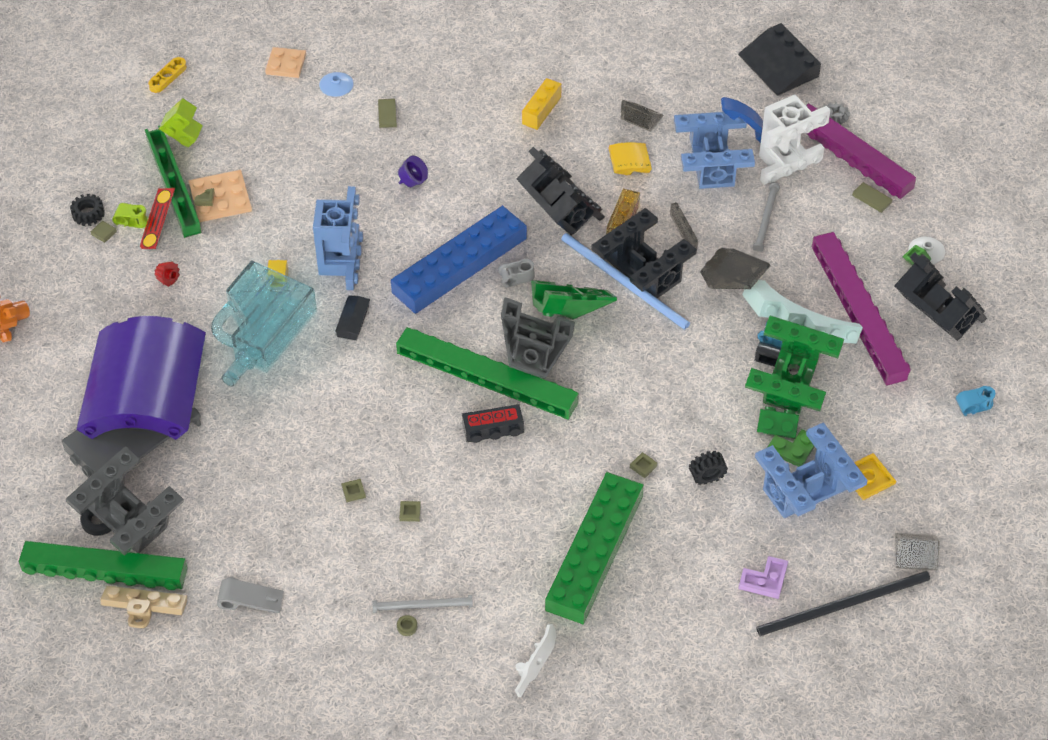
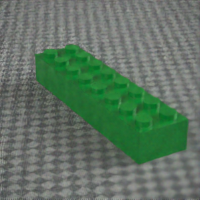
M609 472L605 473L545 598L546 612L584 625L643 498L644 484Z

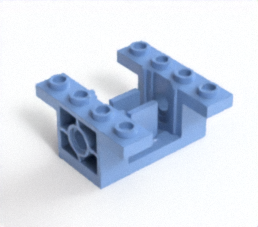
M724 112L674 115L676 133L690 132L692 153L681 154L683 172L696 171L699 189L734 187L737 168L755 167L752 149L730 150L727 146L729 129L746 128L747 123L740 117L733 120Z
M348 186L346 200L317 199L313 222L319 275L346 276V290H354V284H358V273H356V270H360V259H358V256L362 254V246L359 245V242H363V231H360L359 224L354 222L355 219H358V208H356V205L359 206L360 196L356 194V187Z
M824 422L806 431L807 437L817 449L815 460L797 467L793 473H790L789 464L785 463L773 445L755 453L756 460L765 471L763 490L783 518L793 514L801 516L814 510L816 504L845 490L851 493L867 485L868 480Z

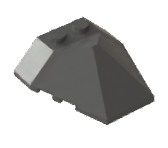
M505 297L501 310V320L509 367L545 379L573 337L575 322L557 316L554 322L550 323L521 313L523 303Z

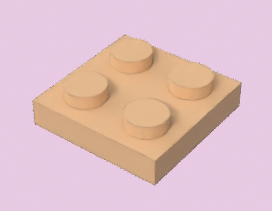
M273 47L265 73L267 75L299 78L306 57V50Z

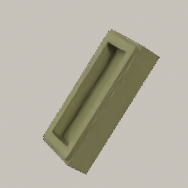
M395 98L378 99L379 128L397 127Z
M864 182L852 194L855 198L881 213L893 200Z

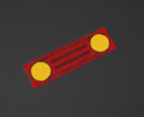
M158 188L140 243L141 249H156L175 188Z

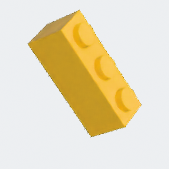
M548 78L544 80L522 110L523 125L536 130L539 129L560 100L562 83Z

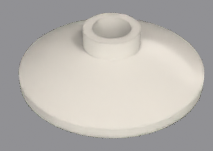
M918 237L910 243L908 248L910 250L914 245L925 249L931 257L930 262L932 264L940 262L945 256L943 244L932 237Z

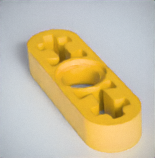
M182 57L173 58L149 80L150 91L153 93L162 92L186 70V60ZM165 74H172L170 77H164Z

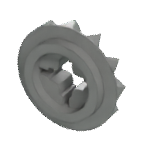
M829 102L827 107L831 110L830 118L839 124L845 123L850 116L848 107H844V104L839 105L837 102L835 104Z

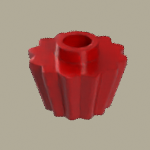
M173 261L159 263L154 270L156 279L167 287L173 285L180 276V268Z

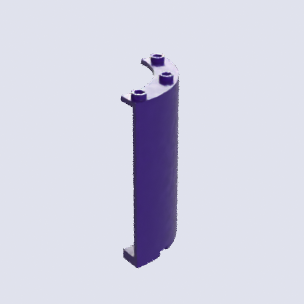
M161 316L131 317L121 323H118V321L99 331L76 430L91 439L107 431L120 428L153 430L175 440L185 434L189 429L206 332L189 323L184 322L181 324L173 322L172 318Z

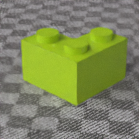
M182 98L165 114L159 129L185 147H190L197 140L203 125L193 119L197 107Z

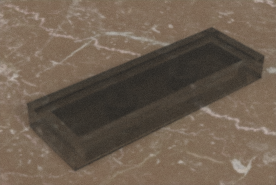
M677 202L671 203L670 216L683 239L697 249L698 239Z

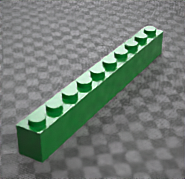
M406 327L396 342L397 354L564 419L569 420L578 405L579 393L573 389L562 387L555 382H549L540 377L511 368L503 362H497L489 359L487 356L471 352L469 349H463L453 343L437 339L435 336H429L417 329Z

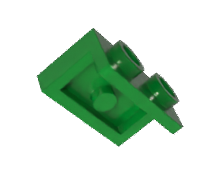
M765 406V409H760L757 433L796 439L799 415H796V411L784 410L783 413L777 412L774 407Z

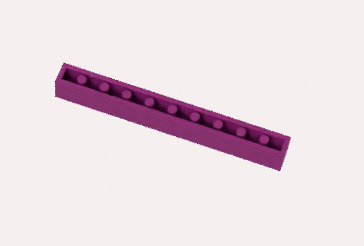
M834 232L814 236L812 249L851 322L858 323L863 327L860 338L885 385L888 386L908 380V375L911 371L908 362H905L901 349L895 344L894 336L892 333H889L885 320L879 315L878 307L874 306L870 293L864 287L862 278H859L857 275L856 267L851 264L847 251H844L842 248L841 240L836 237Z

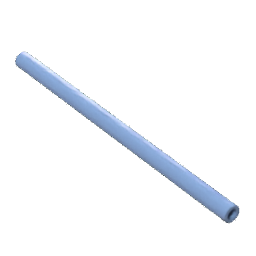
M568 233L562 236L561 240L675 324L684 330L689 327V321L646 290L643 292L630 282V278Z

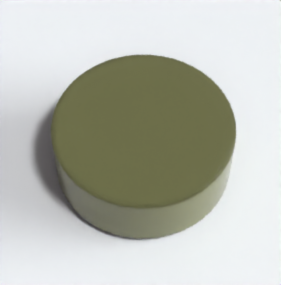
M405 615L398 619L397 631L401 635L411 636L417 631V620L413 616Z

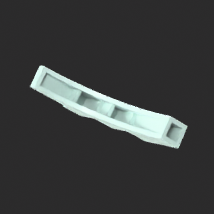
M748 279L742 294L759 317L769 318L771 315L844 338V343L857 344L863 328L858 323L833 319L805 309L780 295L765 280Z

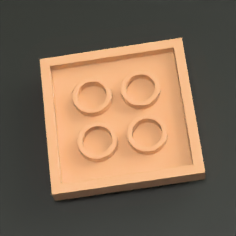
M241 170L188 180L193 201L197 195L204 193L207 189L214 188L215 191L213 206H195L199 222L252 212Z

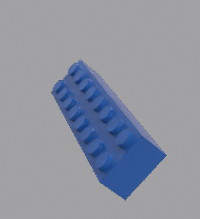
M502 205L392 278V294L413 313H418L526 240L527 225Z

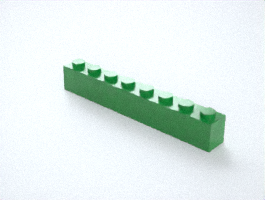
M25 541L18 561L21 570L29 575L41 573L48 577L59 575L67 579H75L77 577L91 582L104 580L109 584L122 582L128 586L140 584L148 588L164 587L167 590L182 589L188 569L185 558L128 552L124 556L120 551L32 541Z

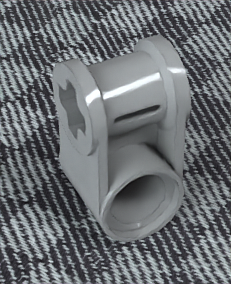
M530 259L505 263L498 268V272L503 278L502 283L504 287L530 282L535 277L534 263Z

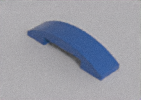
M727 97L721 98L722 111L733 120L738 117L744 120L755 130L756 140L761 143L763 120L759 114L740 101Z

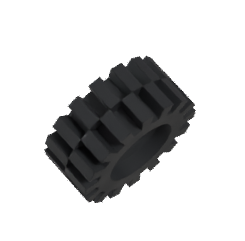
M82 194L80 195L81 198L76 197V201L73 200L71 202L72 205H70L74 222H77L78 225L82 223V226H86V224L92 226L91 223L97 224V220H102L105 210L99 196L87 194L84 197ZM85 208H94L90 212H81Z
M707 451L706 454L701 453L700 457L696 456L695 460H692L691 464H689V470L695 483H698V485H706L709 482L713 483V481L717 482L719 478H723L724 474H727L728 470L725 460L719 451H712V453Z

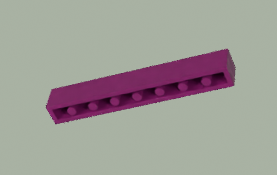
M810 103L806 105L811 112L818 110ZM830 117L829 123L806 133L809 138L815 139L825 149L832 151L836 157L842 158L848 162L849 166L858 169L863 176L869 177L878 186L888 190L892 196L901 199L914 189L916 177Z

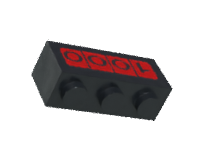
M520 404L462 413V425L466 442L478 443L485 439L497 440L503 436L510 435L515 437L524 433V420Z

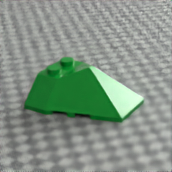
M531 281L533 306L543 313L542 315L553 317L554 314H560L574 320L617 301V297L604 289L578 288L570 284L566 286L556 285L555 282Z

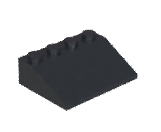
M782 23L768 28L738 53L744 62L777 96L812 81L820 75L821 63Z

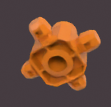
M9 299L0 301V340L3 343L12 340L9 328L17 326L18 321L29 317L30 310L25 301L14 303Z

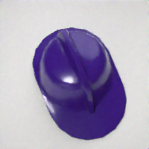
M414 155L408 157L398 169L400 178L398 183H404L407 187H414L428 179V168L424 161Z

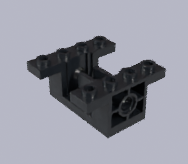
M533 146L528 151L535 160L516 179L557 225L572 236L592 216L599 221L605 218L601 213L603 209L575 185L570 179L572 175L566 169L555 162L542 149L538 151Z
M644 208L593 243L591 250L630 278V282L642 292L646 290L658 299L682 281L683 263L696 255L697 249L683 239L670 249H665L662 256L657 258V252L644 242V232L658 223V217L647 208Z
M914 252L910 256L914 264L894 287L956 341L960 340L977 320L981 323L987 320V317L983 314L985 310L965 288L961 290L956 286L951 291L955 296L953 298L944 289L946 286L943 281L944 277L925 255L921 254L919 256Z

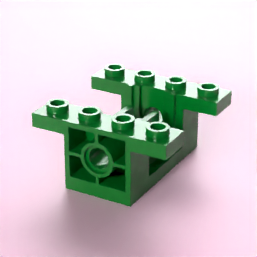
M770 315L763 335L782 341L776 365L772 374L751 368L745 388L763 393V403L774 407L796 411L797 414L801 413L802 407L820 412L826 391L810 387L820 354L838 359L844 338ZM797 369L798 373L792 375L790 374L789 370Z

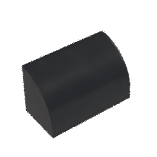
M760 341L756 348L754 361L775 367L781 347Z

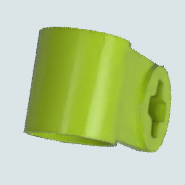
M120 203L112 221L116 225L122 224L129 227L145 228L148 221L146 208L143 205Z

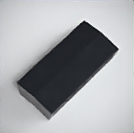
M348 295L335 330L337 337L357 341L370 299Z

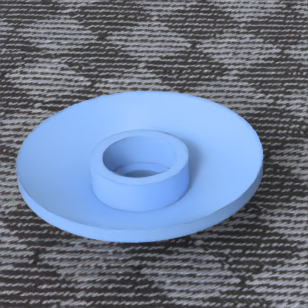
M333 72L325 75L320 80L319 87L324 94L338 97L349 93L354 83L349 75L342 72Z

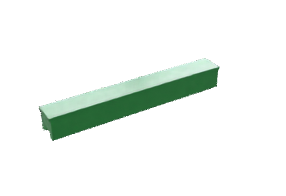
M144 129L146 140L164 187L175 188L171 205L184 238L202 233L199 219L165 133L160 129L152 131Z

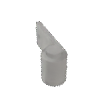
M227 577L221 581L217 605L221 609L235 610L238 605H243L268 612L280 613L284 591L241 581L234 577Z

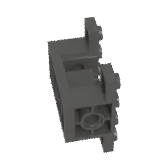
M126 446L66 498V502L77 513L81 515L89 509L115 533L110 538V543L124 556L131 549L136 553H140L168 527L169 515L184 502V499L170 486L152 502H147V506L124 486L125 475L140 463V459Z

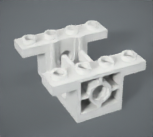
M792 95L765 107L759 153L760 158L768 165V167L761 170L760 181L764 185L776 182L783 176H790L794 171L803 170L808 165L819 163L823 159L824 147L821 143L806 150L800 144L802 133H809L811 130L829 123L831 110L827 106L811 112L796 95Z

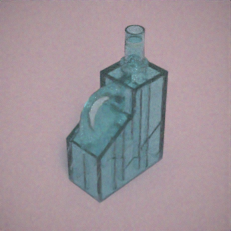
M252 260L226 289L228 302L217 313L211 323V331L215 339L234 349L235 360L222 375L223 382L228 386H234L247 370L255 367L267 373L317 312L314 288ZM230 316L233 317L238 325V328L232 335L223 330V324Z

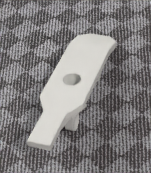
M553 624L547 625L541 642L534 644L536 650L530 656L529 662H526V664L522 662L516 664V669L521 676V681L515 689L518 697L523 695L529 683L537 677L554 648L556 630Z

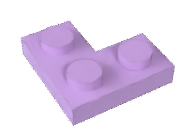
M768 556L764 573L744 568L739 589L779 599L788 561Z

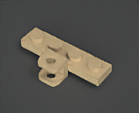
M106 586L100 601L102 606L126 608L129 614V627L146 628L150 622L152 612L182 615L186 607L187 595Z

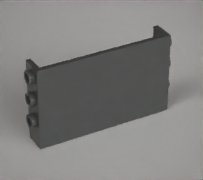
M192 408L190 423L193 422L199 427L201 425V415L196 408ZM120 428L102 433L94 439L75 430L61 441L65 452L70 455L72 463L76 466L79 464L82 467L83 473L90 477L125 446L141 459L171 437L148 429Z

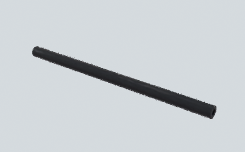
M928 571L914 574L757 626L756 630L759 636H763L929 581L930 575Z

